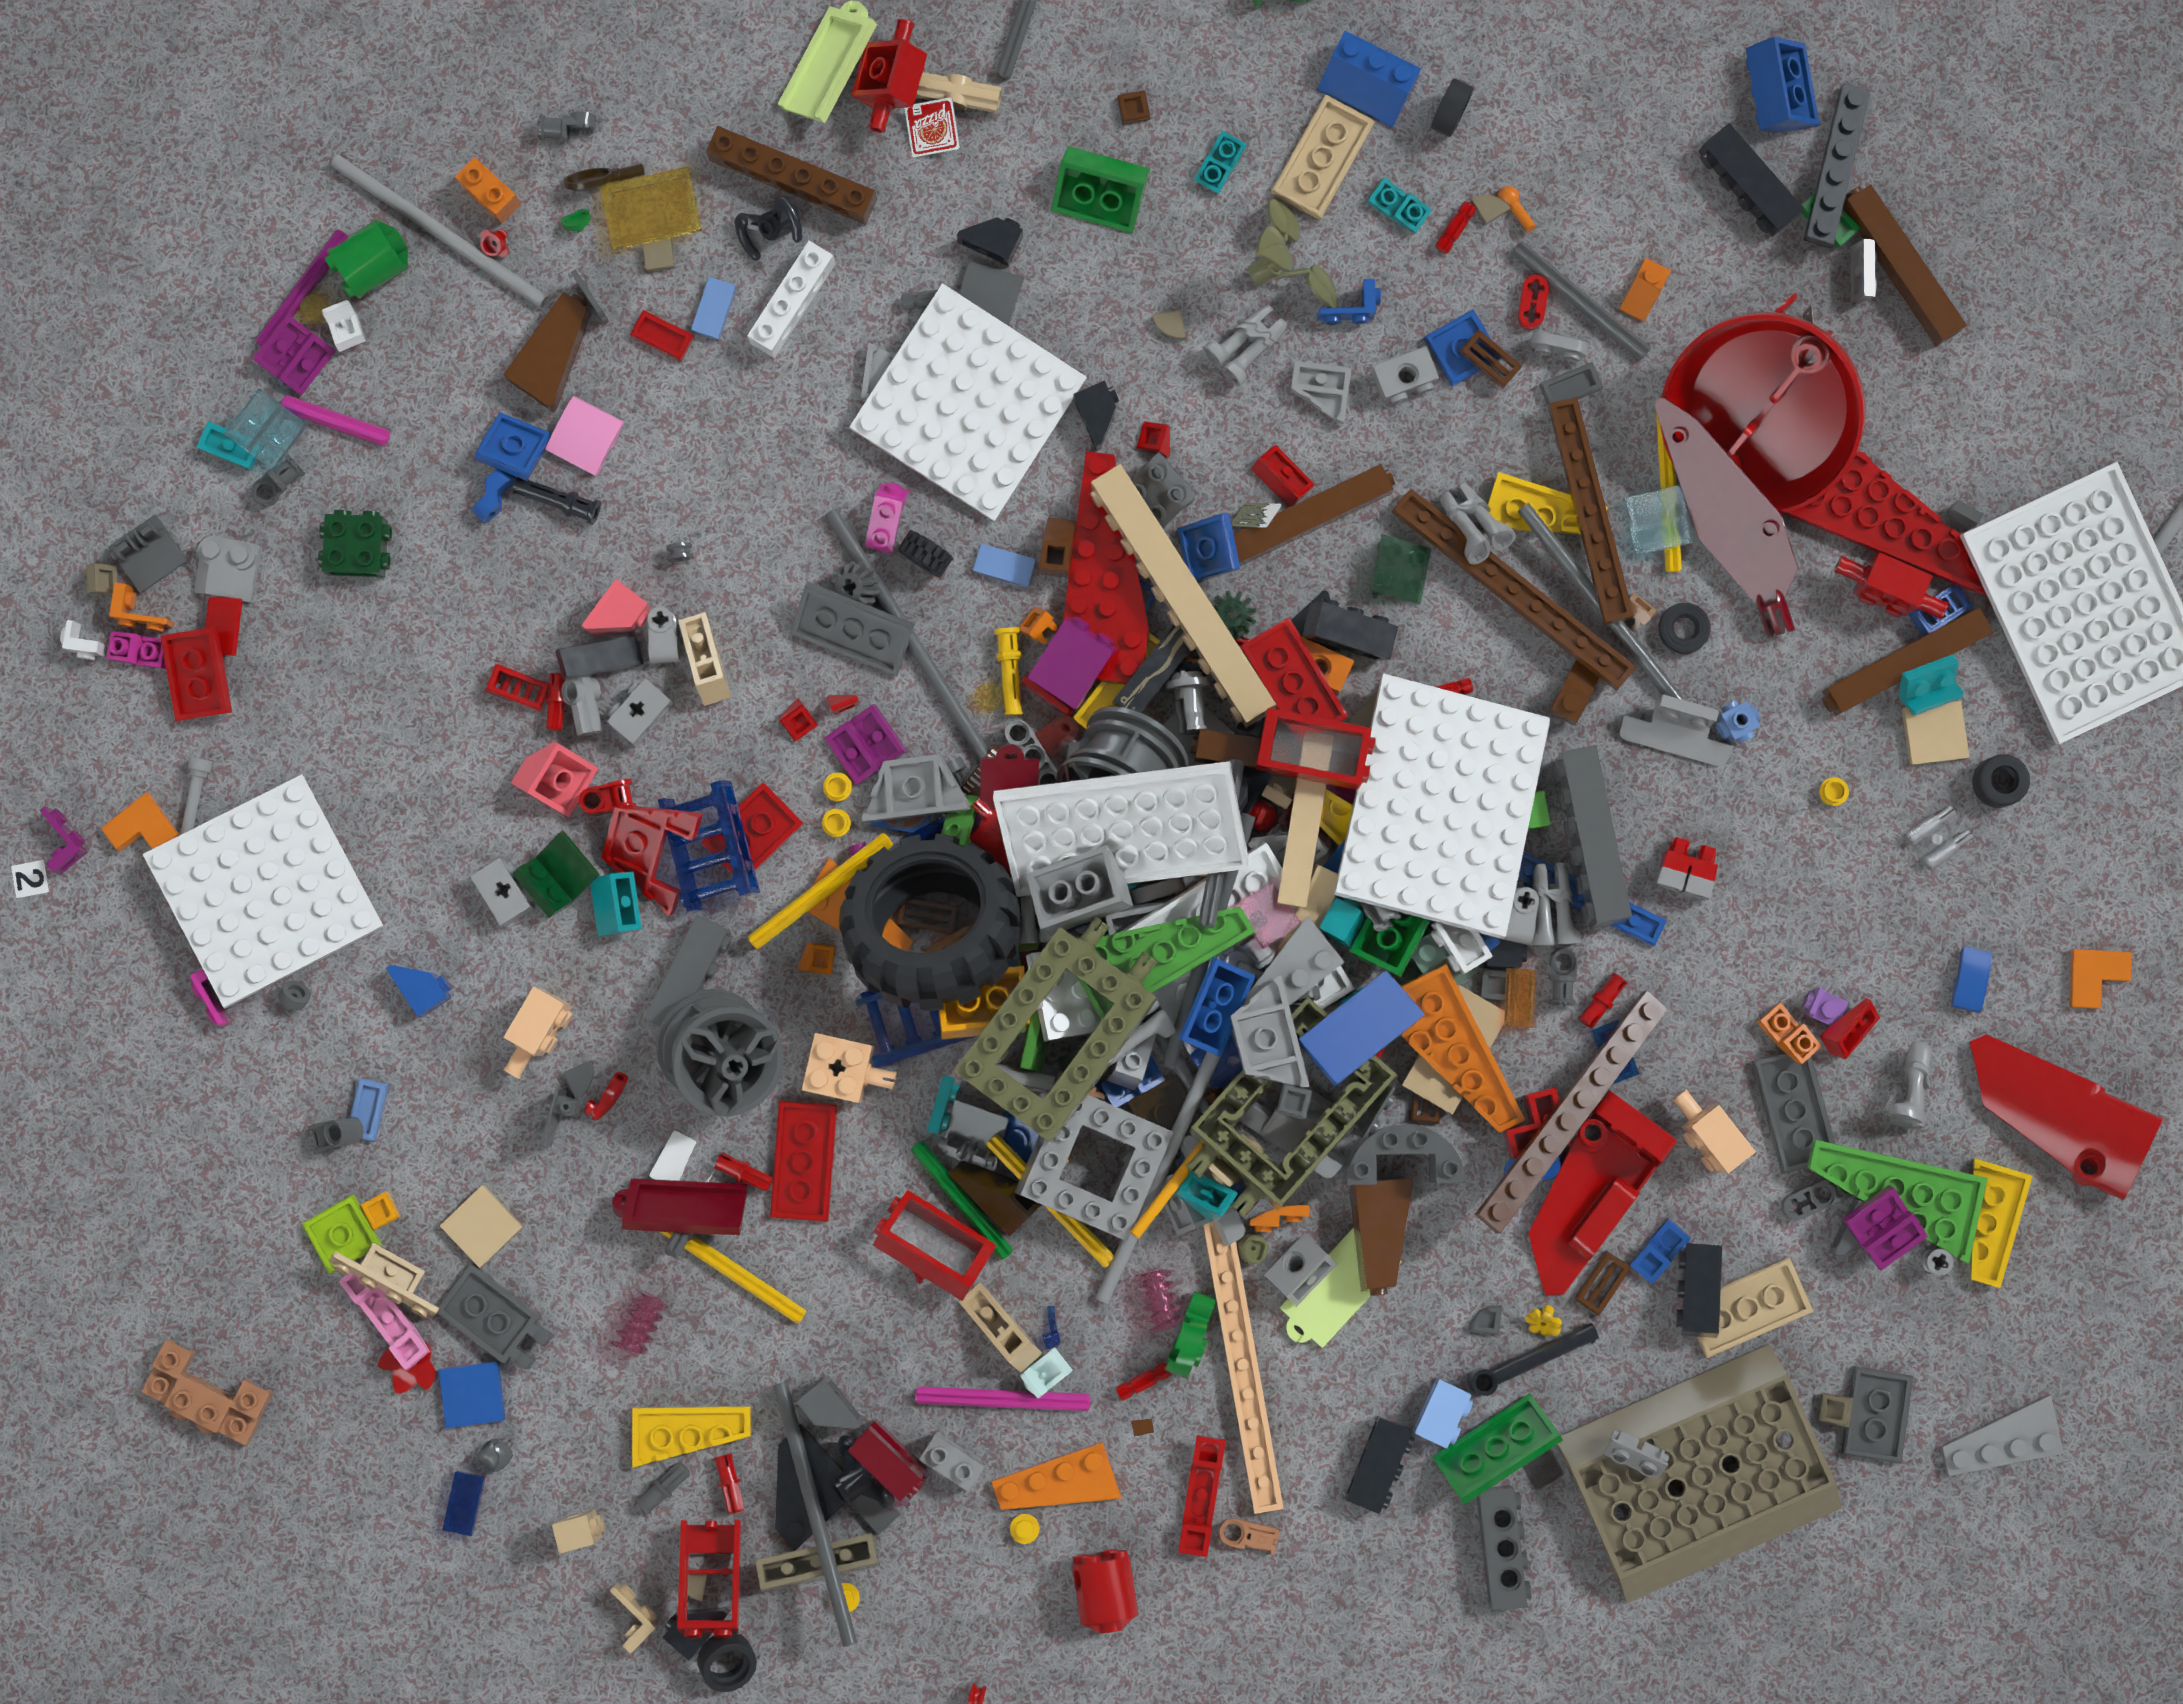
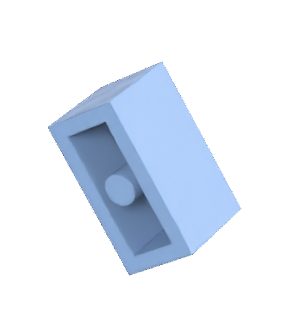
M1436 1378L1412 1431L1446 1449L1449 1443L1454 1445L1461 1428L1457 1427L1462 1416L1466 1418L1473 1404V1401L1469 1400L1471 1394Z

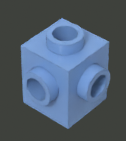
M1736 700L1721 708L1723 713L1718 716L1716 724L1719 734L1723 739L1726 738L1728 744L1735 740H1738L1741 744L1755 736L1753 731L1761 727L1758 722L1760 721V716L1753 705L1749 706L1747 701L1739 705ZM1738 715L1740 716L1744 725H1739L1737 723L1736 718Z

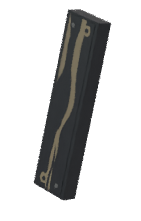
M1180 625L1177 627L1172 626L1114 698L1112 704L1116 707L1128 708L1140 713L1144 710L1190 652L1182 638L1185 633Z

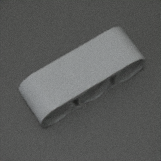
M1022 720L1011 721L1005 729L1007 743L1019 746L1024 752L1025 758L1030 752H1038L1042 757L1039 763V785L1046 776H1052L1056 779L1058 771L1030 726ZM1021 727L1026 731V737L1022 741H1014L1010 737V733L1014 728Z

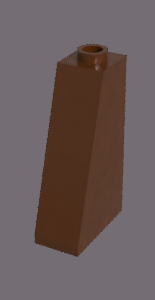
M565 292L561 294L503 374L510 383L553 413L558 409L591 316L586 307L588 303L575 293L572 296Z
M1412 1178L1377 1181L1375 1185L1349 1186L1361 1292L1370 1291V1296L1387 1295V1289L1396 1287L1413 1186Z

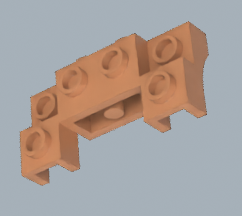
M166 1339L152 1365L154 1368L141 1392L164 1403V1407L171 1410L170 1414L173 1417L182 1421L189 1419L197 1423L196 1428L204 1433L212 1435L213 1432H220L243 1445H248L274 1392L270 1389L264 1390L252 1384V1380L245 1379L236 1396H233L189 1372L186 1373L196 1351L192 1349L187 1350L175 1344L176 1341L173 1339Z

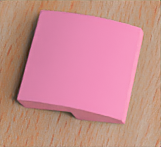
M573 396L559 419L545 450L596 476L600 473L609 450L614 447L625 422Z

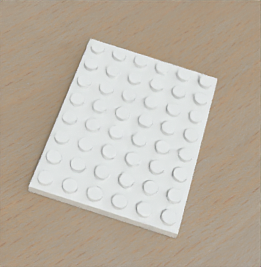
M2118 462L2112 463L1960 535L2055 744H2061L2183 686V604Z
M1383 674L1370 728H1372L1370 737H1375L1376 739L1373 754H1367L1365 765L1370 766L1367 783H1362L1360 789L1356 790L1334 895L1504 939L1507 934L1550 718Z

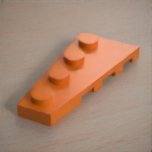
M830 857L812 886L838 867ZM849 879L819 902L808 913L840 931V907L843 901L847 900L844 892L852 879ZM889 918L882 937L893 946L909 951L914 942Z
M1103 1442L991 1481L1001 1510L1122 1499Z

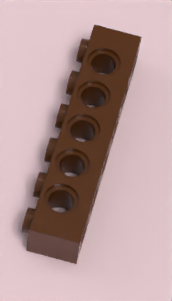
M720 126L716 127L706 150L709 161L864 225L867 224L877 201L876 192L871 188Z

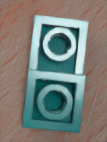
M1222 130L1194 181L1220 194L1244 153L1247 144Z
M1385 177L1379 181L1366 200L1373 208L1413 233H1417L1432 211L1431 208L1413 194H1406Z

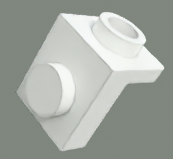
M348 300L322 310L339 352L366 341L358 316Z
M67 620L66 627L62 628L60 634V642L63 644V649L77 653V658L94 660L95 656L105 657L106 645L98 641L79 639L81 625L75 621Z

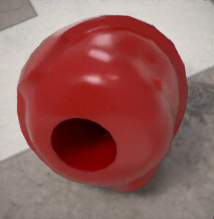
M1259 798L1249 815L1256 817L1252 829L1266 831L1277 823V812L1271 803Z

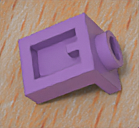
M1814 988L1813 992L1809 991L1803 1001L1802 1007L1806 1008L1803 1015L1830 1027L1843 1017L1849 1002L1825 992L1823 988Z

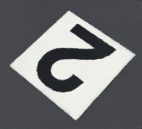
M44 860L11 866L16 898L49 892Z

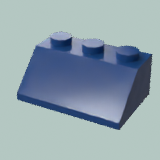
M1344 31L1331 56L1317 91L1393 128L1419 78L1421 68Z
M1774 36L1745 48L1747 54L1746 65L1750 71L1752 82L1751 93L1755 99L1757 110L1756 121L1760 130L1779 133L1820 126L1805 44Z
M1213 957L1178 1039L1221 1057L1233 1030L1230 1016L1243 1006L1255 975Z

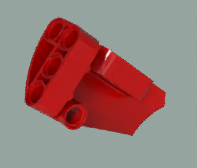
M1988 1034L1970 1041L1969 1044L1975 1064L1983 1107L2072 1173L2073 1179L2079 1185L2094 1186L2124 1201L2163 1118L2105 1093V1089L2093 1081ZM2083 1164L2090 1165L2094 1169L2095 1174L2085 1175L2081 1171L2080 1166Z
M1609 1090L1581 1125L1528 1233L1545 1295L1565 1294L1639 1196L1641 1188L1677 1143V1140ZM1590 1125L1597 1127L1600 1131L1599 1140H1588L1584 1134L1585 1128Z

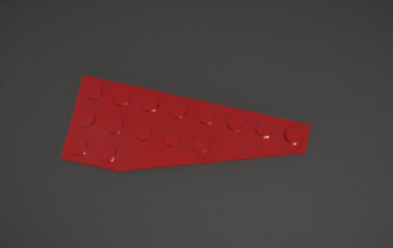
M1858 450L1853 463L1844 476L1820 498L1802 508L1782 513L1874 552L1883 553L1916 569L1988 598L1961 540V534L1955 529L1948 527L1940 520L1941 517L1908 489L1905 490L1896 483L1889 473L1885 470L1882 471L1871 461L1872 459L1864 452Z
M1086 452L1063 621L1069 617L1072 619L1079 617L1090 625L1088 628L1096 635L1102 633L1114 641L1112 646L1118 650L1109 658L1095 681L1126 685L1146 660L1150 629L1135 555L1133 553L1131 555L1127 554L1120 542L1124 538L1118 529L1116 531L1111 529L1105 519L1108 513L1103 506L1098 508L1090 496V492L1093 491L1091 481L1117 466L1114 454Z

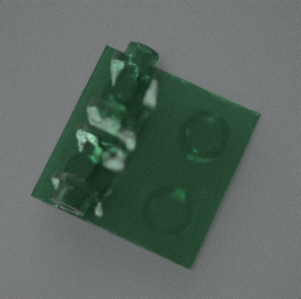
M1381 534V539L1378 543V555L1374 562L1376 565L1373 568V581L1370 584L1371 594L1376 596H1383L1385 594L1421 604L1431 548Z

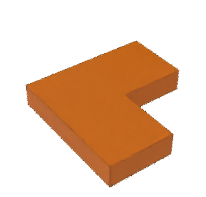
M148 792L101 828L115 849L120 852L141 835L152 849L180 836Z
M2071 949L2069 1007L2101 1009L2102 980L2131 981L2132 952Z

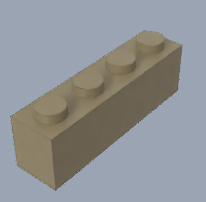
M872 1533L831 1543L839 1575L880 1566L875 1536ZM816 1546L755 1560L760 1589L764 1592L824 1579Z

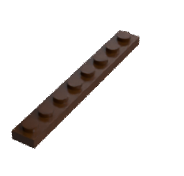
M1578 398L1549 403L1548 409L1603 624L1632 619L1634 615Z

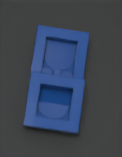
M1966 946L1961 949L1958 976L1953 984L1951 1007L1975 1013L1982 1011L1991 968V952Z
M1151 1055L1143 1080L1135 1090L1107 1080L1098 1084L1097 1087L1105 1095L1104 1100L1106 1103L1119 1107L1130 1101V1099L1159 1085L1165 1079Z
M1667 1218L1632 1260L1630 1266L1653 1284L1670 1266L1672 1259L1691 1240V1236L1670 1218Z

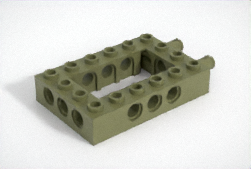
M1094 916L1092 922L1080 938L1078 936L1076 938L1059 927L954 1070L956 1074L1050 1143L1055 1141L1157 1001L1156 996L1143 988L1142 982L1158 962L1150 957L1145 966H1143L1149 955L1142 951L1129 972L1125 971L1123 973L1095 953L1094 947L1110 927L1096 916ZM1068 970L1114 1005L1045 1099L1042 1100L996 1066V1064L1008 1055V1048L1020 1032L1024 1033L1027 1022L1038 1008L1041 1010L1044 1006V999L1055 985L1061 983L1064 971Z
M1309 997L1292 1014L1297 1039L1301 1038L1328 1016ZM1376 1056L1372 1057L1347 1077L1351 1084L1344 1089L1336 1101L1323 1113L1313 1127L1306 1132L1298 1144L1285 1156L1283 1161L1276 1166L1268 1160L1269 1156L1265 1153L1262 1155L1245 1140L1246 1136L1243 1133L1239 1135L1233 1128L1274 1082L1244 1075L1242 1070L1191 1127L1189 1133L1202 1143L1203 1148L1185 1166L1191 1172L1200 1163L1201 1165L1193 1174L1201 1178L1202 1174L1208 1169V1166L1215 1159H1220L1244 1180L1247 1188L1231 1203L1230 1206L1234 1211L1245 1203L1238 1212L1240 1216L1245 1218L1246 1214L1260 1198L1265 1199L1278 1211L1393 1081L1397 1074Z

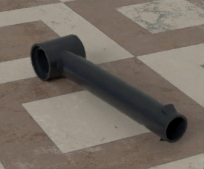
M1582 1323V1327L1571 1333L1558 1337L1489 1370L1483 1368L1475 1369L1468 1376V1387L1477 1395L1489 1396L1496 1391L1499 1384L1567 1354L1578 1347L1588 1343L1593 1345L1599 1339L1597 1330L1592 1323ZM1481 1374H1486L1489 1378V1386L1485 1390H1479L1476 1386V1379Z

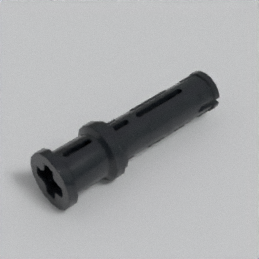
M519 477L516 478L513 485L514 494H519L561 509L565 516H577L587 520V523L591 525L596 522L601 509L600 500H588L580 497L574 491L565 493L531 480H523Z

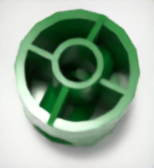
M375 219L351 234L340 245L327 249L329 256L325 258L334 273L339 271L345 281L341 285L349 297L352 298L356 295L361 299L369 290L385 284L408 269V246L396 228Z

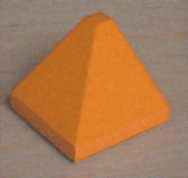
M807 942L797 971L832 975L835 946Z

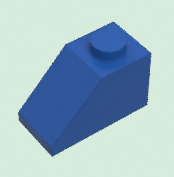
M394 965L386 967V970L418 1017L426 1016L452 998L448 992L451 990V986L443 975L438 977L434 973Z

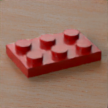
M218 627L160 635L175 721L232 713Z
M762 782L701 843L743 884L804 823Z

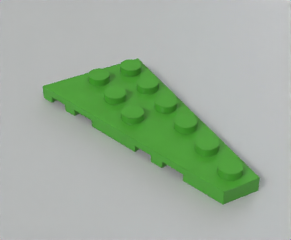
M1241 906L1218 911L1214 928L1200 926L1199 916L1106 935L1100 939L1094 949L1096 950L1095 953L1123 973L1125 971L1129 972L1142 951L1149 955L1143 966H1145L1150 957L1154 958L1158 963L1142 982L1143 988L1150 993H1154L1254 934L1256 931ZM1078 979L1099 1017L1103 1020L1114 1004L1105 999L1090 985Z
M1813 1139L1808 1169L1863 1202H1866L1882 1189L1891 1185L1895 1188L1907 1209L1915 1215L1928 1235L1926 1240L1969 1264L1988 1178Z

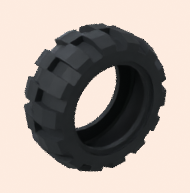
M936 834L935 840L922 841L920 835L900 839L901 846L891 851H888L884 846L868 858L866 862L868 869L866 872L857 870L844 892L847 900H844L840 907L839 929L842 934L848 961L853 965L857 978L869 991L876 994L881 991L883 1000L907 1009L912 1002L919 1003L920 1010L938 1011L944 1010L943 1003L958 1000L960 1006L978 998L980 996L979 988L984 984L990 987L995 985L1009 968L1007 959L1012 960L1017 954L1022 935L1019 925L1022 917L1014 883L1005 867L994 862L992 854L972 842H969L966 847L958 845L960 839L956 836ZM935 892L956 894L971 901L980 910L972 929L960 941L939 951L928 953L909 952L893 946L882 937L885 925L891 915L905 902L923 894Z

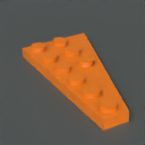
M1447 963L1400 985L1425 1014L1419 1021L1401 1034L1408 1044L1442 1075L1499 1133L1525 1121L1526 1119Z

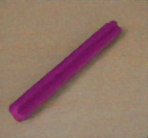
M339 229L334 231L256 337L255 342L259 346L285 313L289 314L292 318L330 268L325 260L329 256L327 249L334 248L343 243L349 237L347 234Z

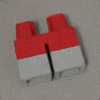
M1679 837L1673 838L1669 849L1662 854V861L1653 885L1704 901L1710 899L1718 865L1714 864L1716 848L1700 845L1697 856L1694 858L1686 855L1690 841Z

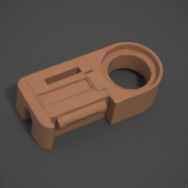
M1228 1518L1221 1523L1219 1535L1221 1540L1228 1546L1245 1549V1545H1247L1246 1547L1262 1551L1270 1550V1555H1274L1279 1538V1530L1273 1526ZM1237 1524L1241 1528V1535L1238 1539L1228 1540L1224 1536V1529L1227 1525Z

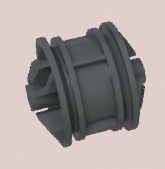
M1104 707L1096 710L1091 715L1083 738L1069 759L1059 768L1056 779L1057 783L1188 767L1189 760L1179 740L1154 719L1128 708Z
M707 989L684 997L665 1015L657 1034L656 1055L663 1074L672 1085L679 1089L680 1093L692 1106L704 1113L715 1116H734L748 1112L760 1105L772 1093L780 1079L784 1063V1052L779 1034L774 1026L758 1013L748 1001L730 991ZM736 1022H742L743 1024L728 1040ZM711 1065L703 1083L697 1082V1079Z

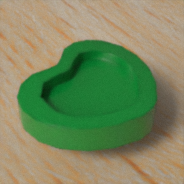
M580 209L573 214L564 216L561 219V225L567 231H582L590 222L591 215L587 209Z

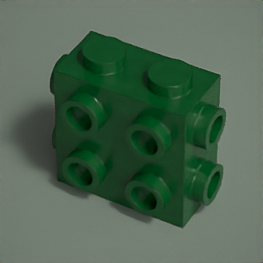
M334 510V514H325L324 522L320 523L319 529L320 538L323 539V550H320L318 553V566L322 568V572L328 576L385 578V571L389 570L391 565L390 553H387V541L390 542L392 540V526L388 524V520L380 516V512L363 511L362 515H351V511Z

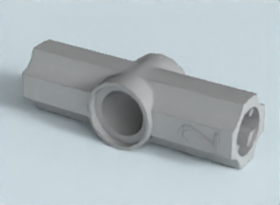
M591 675L567 678L562 685V697L566 704L571 705L576 732L579 737L603 732L597 706L601 689L599 682L595 678H591Z

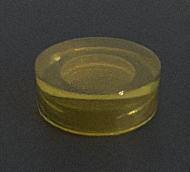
M310 294L302 300L300 312L308 322L321 324L326 321L322 310L330 307V304L322 295Z
M993 683L980 685L974 694L975 704L983 712L989 713L998 710L1003 702L1001 689Z

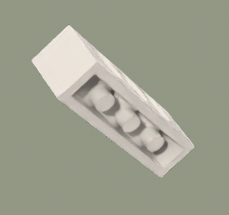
M811 241L807 242L747 335L750 344L775 359L836 263L832 254Z

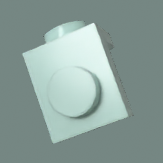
M1054 1347L1024 1371L1020 1377L1024 1381L1026 1389L1037 1398H1040L1073 1370Z

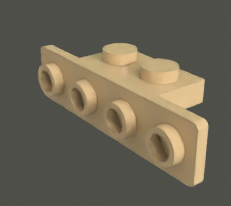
M375 1243L371 1245L361 1264L336 1251L329 1259V1262L334 1264L333 1269L347 1276L351 1273L360 1278L359 1283L372 1290L375 1287L386 1293L385 1297L397 1304L404 1302L412 1307L411 1311L422 1318H427V1316L432 1318L439 1310L438 1307L413 1294L425 1271Z

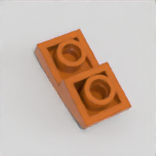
M1781 1002L1773 1006L1756 1021L1774 1043L1799 1065H1802L1822 1047L1805 1024L1799 1025Z
M1310 1205L1282 1206L1278 1211L1273 1208L1250 1218L1249 1225L1255 1226V1232H1272L1273 1227H1279L1280 1215L1285 1216V1221L1302 1222V1217H1309Z

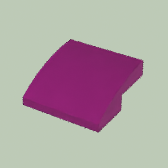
M285 313L251 359L302 396L336 350L317 335L310 332L289 314Z
M872 704L851 721H846L824 738L856 785L861 784L879 772L883 761L896 760L908 752L876 704Z
M1891 1185L1882 1189L1842 1219L1862 1249L1880 1271L1928 1237L1915 1215L1907 1209L1895 1188Z

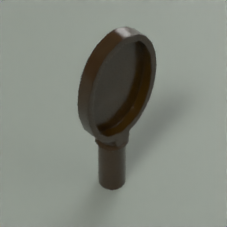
M643 164L620 169L592 168L568 175L564 178L563 182L566 189L589 191L610 182L645 175Z

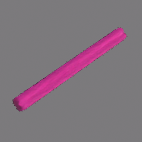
M917 1387L915 1397L918 1404L1088 1411L1090 1409V1395L1080 1393L1046 1392L1040 1398H1037L1029 1391Z

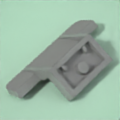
M1664 694L1657 699L1650 722L1626 715L1622 717L1620 736L1624 740L1701 762L1723 766L1727 763L1734 748L1732 745L1707 739L1711 725L1717 721L1719 710Z
M1312 1090L1305 1121L1276 1113L1277 1108L1272 1112L1257 1101L1240 1120L1243 1124L1289 1153L1333 1103ZM1330 1151L1314 1171L1325 1178H1332L1341 1169L1346 1160Z
M1193 1135L1183 1138L1180 1145L1185 1158L1188 1157L1199 1142ZM1199 1163V1164L1193 1169V1171H1195L1201 1164ZM1209 1168L1202 1174L1203 1176L1213 1181H1216L1211 1174L1212 1171ZM1174 1174L1166 1176L1159 1193ZM1175 1193L1165 1204L1177 1235L1212 1222L1180 1199ZM1229 1206L1222 1218L1213 1220L1224 1246L1234 1243L1245 1234L1241 1218L1237 1210L1234 1211L1231 1206Z

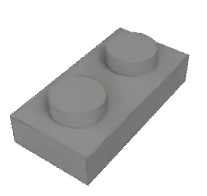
M1863 239L1850 246L1851 302L1862 303L1875 296L1877 289V280L1875 278V263L1877 260L1875 240Z

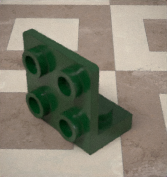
M564 831L558 833L534 859L519 866L512 873L549 918L569 907L599 876V872Z

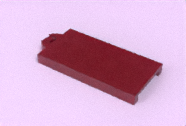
M1006 744L1001 746L996 753V757H981L980 800L990 809L995 807L994 791L1039 785V758H1025L1024 752L1017 745ZM1005 754H1015L1016 756H1015V757H1012V758H1009V757H1005L1004 755H1005ZM980 815V818H979V825H980V823H981V821H982V818H983L981 815Z
M631 1178L629 1189H623L615 1193V1197L612 1200V1208L614 1214L622 1218L623 1230L740 1236L748 1189L747 1184Z

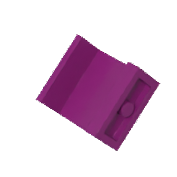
M1069 617L1063 621L1028 678L1076 710L1081 707L1087 698L1085 695L1109 658L1118 649L1112 646L1114 641L1102 633L1096 635L1088 629L1090 625L1079 617L1074 619Z

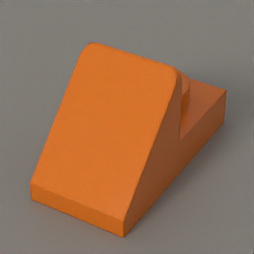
M1645 258L1619 310L1645 322L1671 270Z

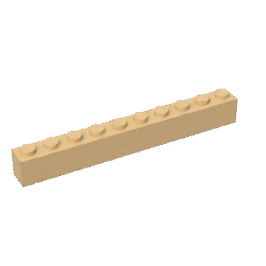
M1117 465L1091 481L1093 491L1090 492V496L1098 508L1103 506L1108 513L1105 516L1107 523L1113 531L1118 529L1124 538L1120 542L1127 554L1131 555L1133 553L1139 563L1136 564V567L1144 579L1149 577L1154 587L1151 590L1158 602L1164 601L1170 610L1167 612V615L1175 627L1181 626L1185 633L1182 636L1185 644L1190 651L1194 649L1197 651L1201 658L1198 660L1201 669L1206 675L1211 673L1217 682L1213 686L1220 698H1227L1232 707L1229 708V711L1237 724L1242 722L1247 728L1265 717L1267 708L1276 709V703L1122 465Z

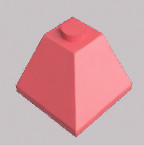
M615 579L581 626L594 638L632 632L638 626L642 628L647 623L651 607L628 587Z
M554 741L525 758L511 784L563 815L570 817L578 804L580 793L589 786L599 768Z

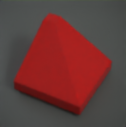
M1144 421L1136 449L1153 454L1160 452L1162 456L1169 458L1170 426L1168 424Z
M829 695L826 697L835 715L858 706L860 703L857 695Z
M799 698L778 719L795 742L818 726Z

